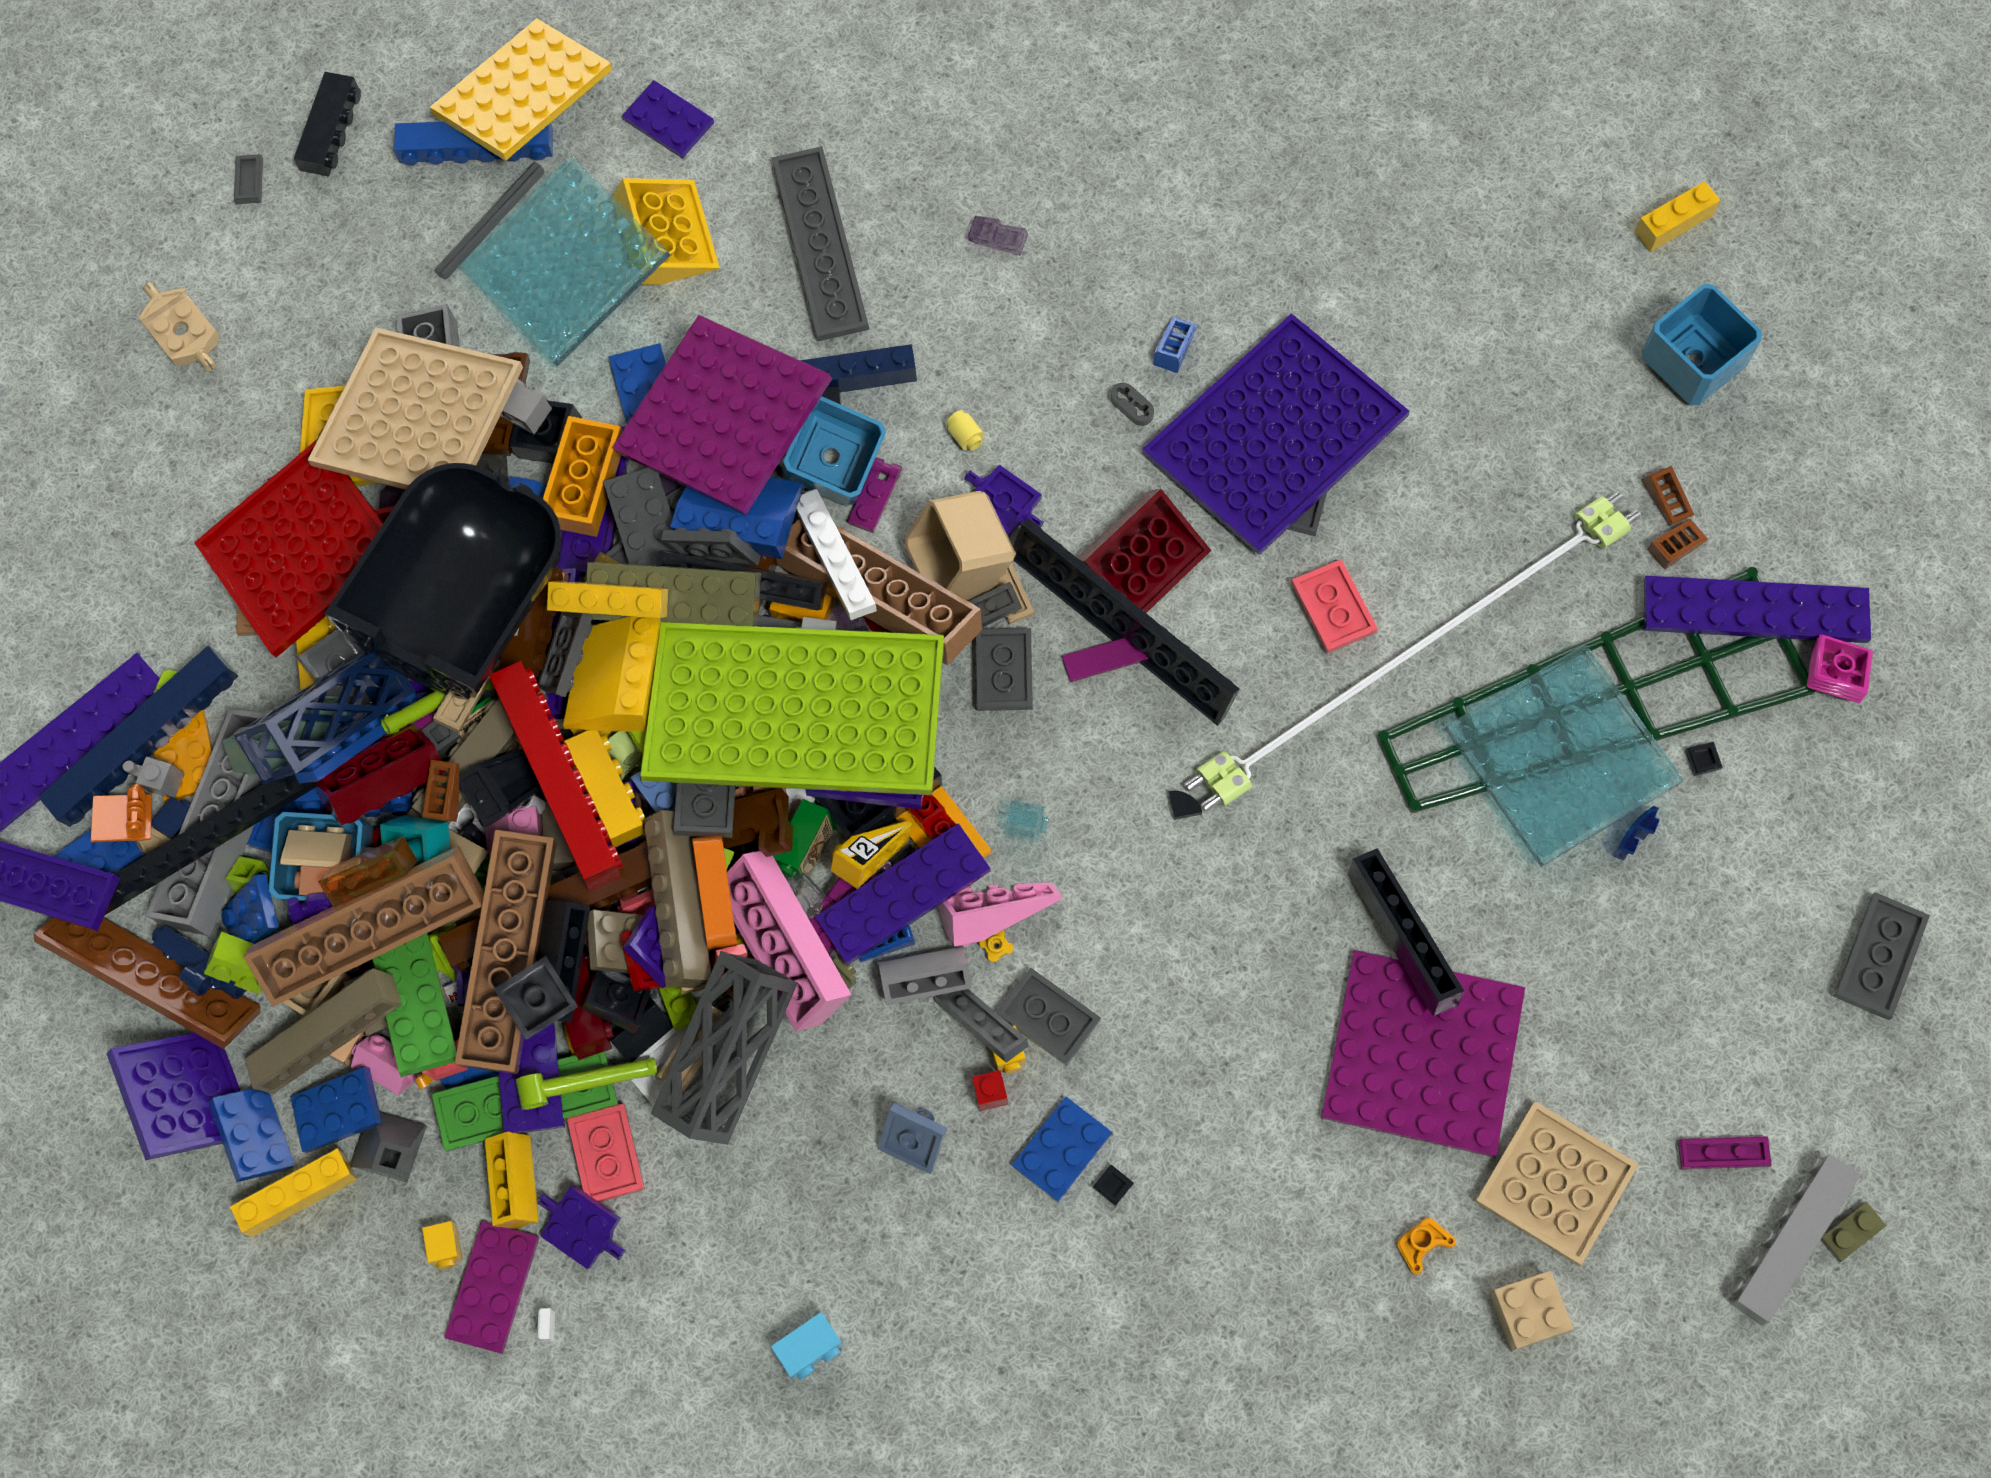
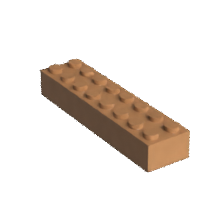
M798 519L791 526L783 558H776L777 565L796 576L827 582L825 593L840 601L800 519ZM836 525L876 604L877 611L864 615L865 617L892 633L944 635L943 663L946 665L982 631L981 609Z
M495 830L455 1064L460 1067L518 1074L524 1036L494 991V988L536 963L545 903L548 899L557 846L554 838Z
M457 846L252 945L243 958L273 1007L482 907L484 891L461 849Z

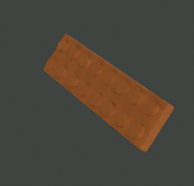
M52 918L34 934L35 943L222 1049H225L260 1014V1005L243 996L239 999H234L219 989L214 990L210 987L204 995L197 996L188 989V985L179 980V975L184 968L176 964V960H170L163 955L160 949L103 918L98 931Z

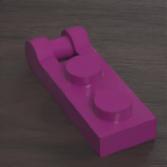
M878 457L875 458L870 474L848 520L849 525L874 533L902 471V466L895 463L889 465L885 463V460ZM880 473L888 475L887 481L878 478Z

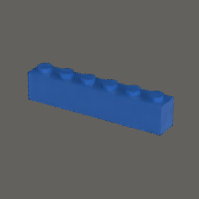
M445 122L395 123L394 152L399 163L406 165H415L417 162L441 164L443 161L466 163L469 160L492 162L494 159H502ZM548 124L507 160L517 161L520 158L543 160L546 157H553L552 124Z

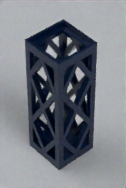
M364 651L354 655L234 734V737L259 778L266 785L298 773L414 693L415 690L408 678L385 665V661L377 656L376 651L372 654ZM333 686H343L337 703H323L326 693ZM357 687L352 703L346 704L352 688ZM366 691L372 703L360 705ZM305 710H310L309 714H303ZM320 710L334 711L333 715H318ZM343 712H348L347 716H342ZM282 720L291 721L285 736L278 726V723ZM300 721L306 722L300 739L293 740ZM315 722L329 723L324 736L317 741H308ZM262 733L257 746L252 736ZM270 737H272L280 751L266 750ZM265 758H282L286 762L272 770Z

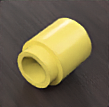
M959 410L947 419L946 424L949 433L963 450L970 449L973 451L983 443L984 432L968 413Z

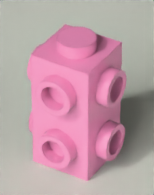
M374 1033L364 1040L360 1039L353 1047L352 1054L354 1056L351 1068L354 1070L362 1067L370 1068L372 1080L399 1096L415 1081L417 1073L400 1077L393 1045L384 1037Z

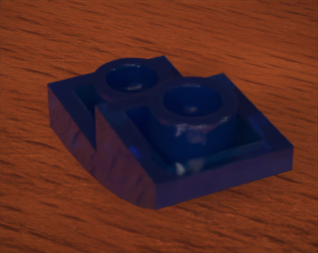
M1652 806L1637 818L1621 839L1613 857L1624 861L1628 854H1634L1639 839L1644 840L1649 833L1652 835L1655 833L1660 819L1656 818L1658 807Z

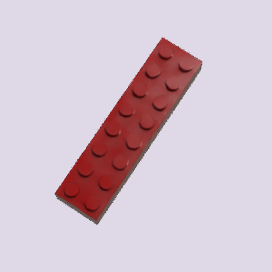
M519 661L490 674L489 676L588 891L591 892L621 878L618 870L623 867L614 845L609 847L607 845L611 840L602 819L595 820V818L599 817L590 793L583 794L587 792L578 768L572 770V767L576 765L566 742L560 745L564 741L554 717L548 719L552 717L543 693L540 691L531 667L525 669L522 661Z

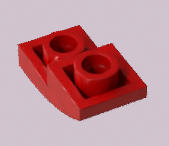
M923 795L921 810L907 808L931 841L956 825L946 813L945 808L933 795Z

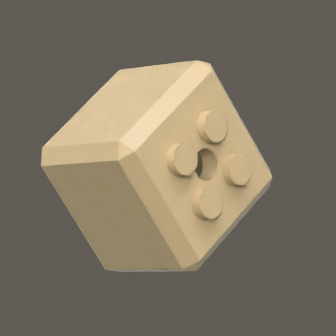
M981 491L929 500L905 536V547L916 571L965 600L974 599L991 591L1016 555L989 496Z

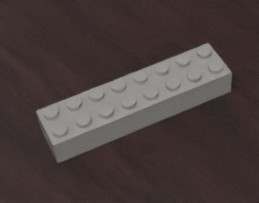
M229 709L179 835L263 784L258 774L249 776L246 773L233 772L223 740L233 736L265 714ZM254 825L159 882L146 917L163 926L172 927L175 930L210 937L230 888L225 878L238 857L243 855Z

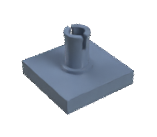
M894 1103L889 1110L878 1150L931 1174L936 1165L947 1127L934 1122L935 1117L930 1111L924 1117L927 1109H920L915 1113Z

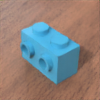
M820 1312L773 1344L771 1348L792 1380L797 1377L803 1380L815 1371L813 1366L824 1360L827 1363L841 1353L839 1348L844 1345L823 1313Z

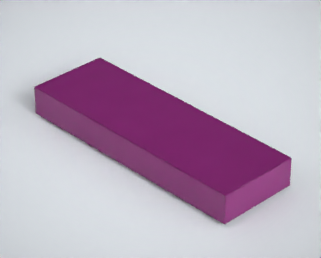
M1125 638L1062 656L1070 682L1149 659Z
M1768 1136L1678 1140L1681 1170L1772 1166Z

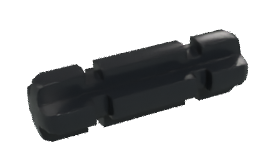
M470 823L468 827L464 825L461 829L464 833L463 837L487 851L486 836L473 823Z

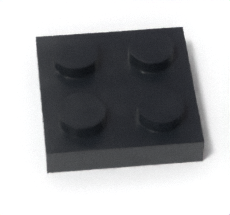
M595 970L581 1009L635 1033L640 1026L651 989L634 991L629 973Z

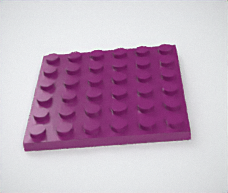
M698 314L612 448L616 453L746 516L832 378L828 373Z
M1354 950L1321 1119L1495 1158L1499 1145L1526 987L1453 972L1464 989L1460 1003L1454 1008L1432 1016L1398 959Z

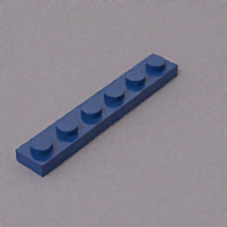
M428 691L412 693L296 773L295 776L299 784L321 780L386 734L381 724V720L384 719L386 714L390 716L429 695Z

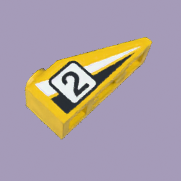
M904 821L851 836L844 844H838L833 850L830 871L858 889L908 842L913 823Z

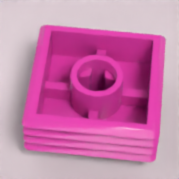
M1820 634L1812 646L1807 687L1840 697L1844 700L1860 703L1868 694L1873 651Z

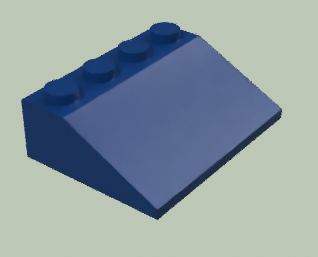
M770 477L746 516L686 487L677 503L670 528L672 530L684 528L689 531H698L699 528L711 531L729 529L735 531L741 540L749 543L752 549L759 555L782 559L803 483Z

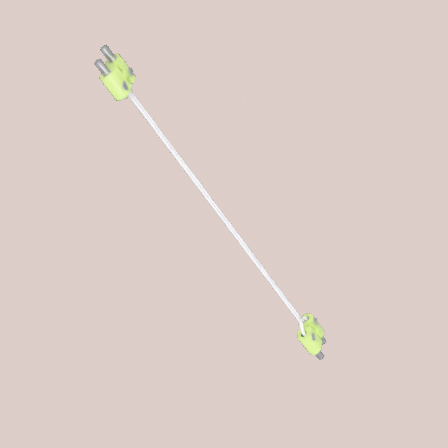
M1619 491L1607 499L1600 496L1574 514V519L1577 522L1576 529L1579 532L1578 535L1247 759L1241 760L1237 756H1230L1226 751L1220 752L1196 769L1197 775L1184 783L1186 790L1190 792L1204 783L1208 790L1211 789L1213 796L1201 803L1202 809L1207 812L1219 803L1225 807L1252 788L1249 780L1251 777L1250 765L1581 541L1587 540L1590 543L1596 544L1601 549H1605L1631 531L1630 525L1641 518V513L1638 510H1634L1624 517L1619 511L1615 512L1613 510L1614 505L1623 499V495ZM1583 530L1586 532V534L1589 532L1591 534V538L1588 536H1582ZM1235 761H1237L1240 764H1245L1244 768L1245 772L1247 773V776L1241 770L1240 767H1236Z

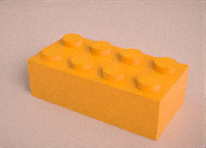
M568 416L543 500L555 512L561 530L597 537L608 502V495L603 481L615 478L621 455L612 448L622 433L621 426Z

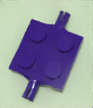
M998 465L990 475L983 479L971 470L965 475L964 480L976 487L975 492L981 491L989 496L1008 538L1027 519H1030L1039 527L1043 526L1044 521H1041L1032 514L1033 509L1042 499V494L1001 465Z
M575 1185L568 1188L564 1197L558 1203L545 1193L539 1198L540 1200H538L537 1204L551 1213L549 1222L541 1234L543 1239L587 1270L593 1266L598 1256L604 1251L618 1261L622 1258L626 1250L612 1241L614 1230L621 1217Z

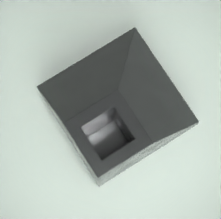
M380 1113L382 1124L363 1131L351 1167L407 1183L427 1126Z

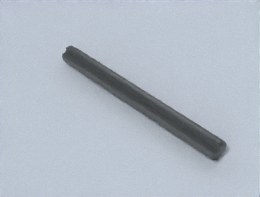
M533 162L435 268L439 277L444 280L448 279L544 175V168L540 164Z

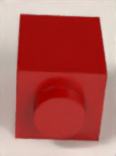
M1001 1070L972 1077L979 1111L1008 1105Z

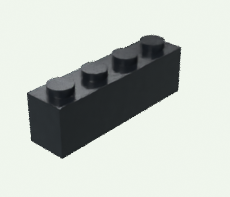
M324 72L294 156L300 171L329 177L332 168L335 169L337 167L339 147H343L345 144L346 127L352 124L354 104L359 103L361 98V90L354 77Z
M546 900L536 962L546 956L575 1001L590 906L567 901ZM574 1010L557 1021L572 1023Z

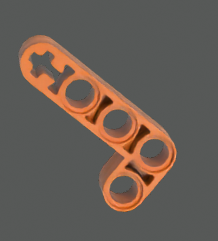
M722 836L692 838L709 954L725 947L737 946Z

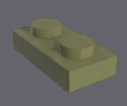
M1865 1202L1825 1233L1821 1241L1840 1263L1887 1225L1873 1208Z

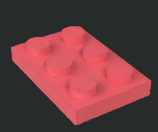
M1342 559L1292 579L1291 585L1327 654L1377 633L1378 628Z
M624 1103L567 1119L583 1192L600 1203L645 1190L627 1109Z

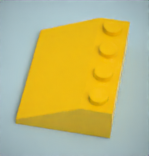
M623 178L613 195V200L637 285H661L720 268L694 180Z
M629 616L592 626V631L589 637L585 639L582 647V660L576 666L573 674L574 684L569 693L563 724L564 729L624 732L647 731L661 625L660 618Z

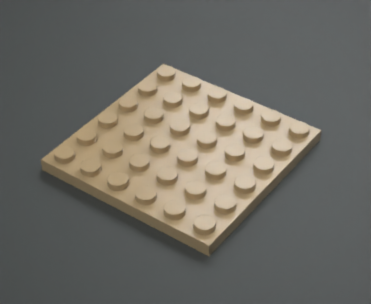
M375 327L308 461L314 467L406 489L422 473L440 465L449 463L477 465L523 366L517 360Z

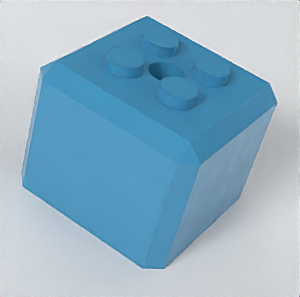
M1703 284L1654 323L1642 350V359L1689 405H1700L1748 366L1762 340V331L1714 285ZM1691 354L1697 355L1701 359V363L1694 364L1687 356Z
M821 396L791 443L783 461L781 473L784 479L802 482L803 488L809 491L817 489L821 496L847 507L855 504L885 437V427L883 423ZM827 450H835L838 453L839 460L836 463L829 464L824 460V453Z
M282 812L275 818L269 892L275 899L288 901L290 898L296 897L299 902H306L308 895H299V889H295L296 871H301V865L280 864L288 831H297L298 825L315 826V832H326L327 827L344 828V834H352L350 868H344L342 897H339L340 901L343 902L368 890L361 882L365 847L372 848L374 828L367 820L359 818L353 823L341 826L332 815Z

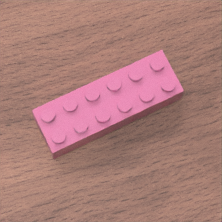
M761 851L743 854L727 872L734 922L755 960H759L798 982L785 1012L795 1032L820 1026L851 996V993L774 857H766ZM777 990V1000H778V1001H779V999H780V997H781V995H782V992H783V991H781V990Z

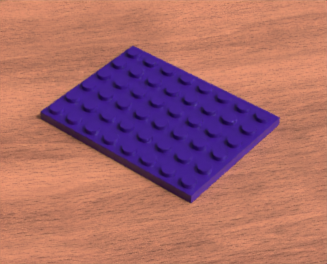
M1291 313L1142 449V454L1260 555L1409 416V410Z

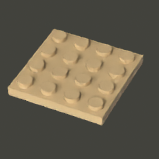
M1534 1101L1475 1203L1580 1267L1639 1164Z

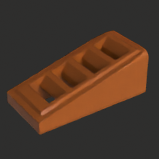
M1672 466L1642 479L1646 489L1669 526L1695 515ZM1665 479L1667 483L1659 486L1658 481ZM1671 488L1672 493L1664 496L1662 491ZM1676 497L1678 502L1668 506L1667 501ZM1682 506L1684 511L1673 516L1671 511Z
M1689 519L1657 538L1650 544L1647 550L1666 570L1705 543L1708 538ZM1689 528L1698 539L1694 541L1685 530ZM1679 534H1681L1689 543L1687 546L1680 539V537L1678 536ZM1671 539H1673L1679 545V547L1681 548L1680 550H1678L1675 547V545L1670 541ZM1666 544L1673 554H1670L1663 545Z
M431 760L422 817L457 822L459 808V764ZM439 770L449 771V777L440 776ZM439 781L448 782L447 788L439 787ZM439 793L446 794L445 800L439 799ZM438 805H444L443 811L438 810Z

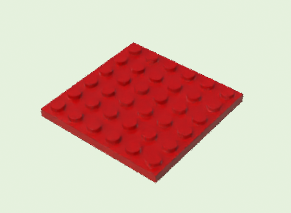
M318 439L194 542L264 645L276 658L326 617L325 611L384 523L349 475L310 465L308 458Z

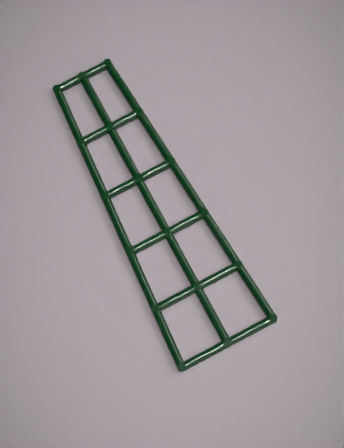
M1749 567L1747 570L1725 579L1761 582L1758 570L1755 567ZM1644 616L1608 632L1605 631L1597 637L1536 664H1530L1527 668L1464 696L1456 697L1446 704L1394 727L1382 730L1378 733L1377 740L1400 787L1409 811L1417 813L1425 809L1813 695L1816 690L1807 687L1809 673L1792 640L1778 638L1802 686L1735 706L1713 662L1776 638L1747 637L1708 652L1700 635L1686 633L1697 655L1696 657L1632 680L1613 641L1644 628ZM1603 646L1621 684L1555 708L1540 673ZM1702 666L1723 709L1656 729L1637 690ZM1530 679L1545 712L1478 736L1465 707ZM1626 694L1645 733L1577 753L1561 718ZM1452 712L1456 713L1468 741L1401 765L1391 743L1392 739ZM1550 722L1566 756L1497 776L1484 746ZM1467 752H1474L1486 780L1417 800L1406 775Z

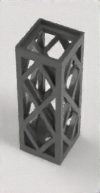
M721 951L651 1111V1115L689 1139L728 1145L798 982L759 960ZM725 967L729 970L722 976ZM733 985L732 1005L712 1025V1002ZM777 990H781L783 992L777 1004ZM767 1001V1024L747 1040V1021ZM702 1022V1037L691 1047ZM757 1050L746 1076L747 1059ZM702 1056V1075L682 1095V1072ZM736 1072V1095L716 1111V1093ZM672 1091V1106H669L666 1103ZM727 1120L725 1127H720Z

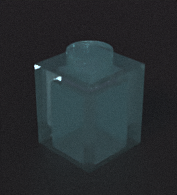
M1011 801L1006 823V835L1039 841L1040 834L1047 832L1049 817L1044 816L1045 807Z

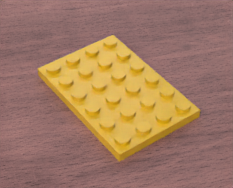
M536 18L430 106L432 115L506 161L611 72L612 67L611 63Z

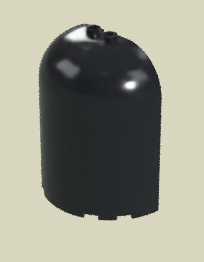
M449 463L429 469L414 479L406 488L325 611V615L340 631L344 632L346 629L347 634L354 638L353 642L369 654L376 651L377 656L385 661V665L407 678L444 695H447L450 691L458 699L469 700L470 697L475 698L558 565L562 551V533L558 518L550 505L540 496L534 494L531 488L522 483H519L517 487L508 485L509 479L498 471L492 473L479 466L466 463Z

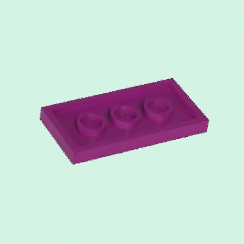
M481 1222L448 1324L445 1339L503 1354L540 1237Z

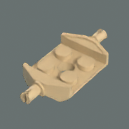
M152 282L147 283L149 288L144 285L142 289L151 300L140 314L139 319L175 366H187L198 361V363L201 362L206 371H212L208 364L214 369L216 363L209 357V352L217 345L220 335L190 299L183 288L159 293ZM179 326H188V331L185 334H175V330Z

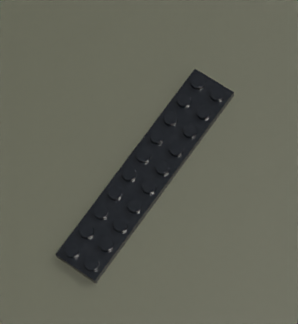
M1030 519L1021 524L1013 545L1016 553L1013 559L1015 563L1112 641L1122 638L1128 640L1149 658L1141 661V665L1218 726L1224 720L1240 690L1239 687L1191 650L1189 646L1171 634L1165 627L1156 622L1144 610L1130 601L1124 594L1110 585L1103 577L1095 573L1082 560L1064 548L1062 544L1044 532L1041 527L1037 526Z

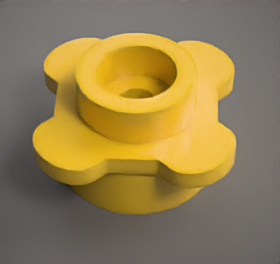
M1003 930L980 941V947L986 950L990 962H997L1005 954L1009 955L1013 952V945L1006 940ZM995 943L999 944L998 948L994 947Z

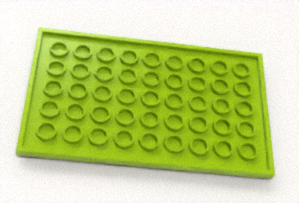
M661 622L641 779L642 781L932 795L944 635Z

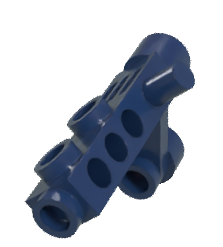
M165 925L158 927L152 935L154 942L152 945L160 949L165 957L170 960H176V964L184 968L179 975V980L188 985V989L197 996L204 995L210 987L214 990H222L234 999H239L247 991L235 986V981L230 980L227 983L205 975L204 971L210 953L174 928Z

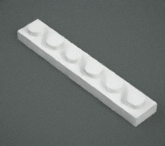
M814 489L801 494L796 513L849 619L853 620L876 612V604L818 490Z

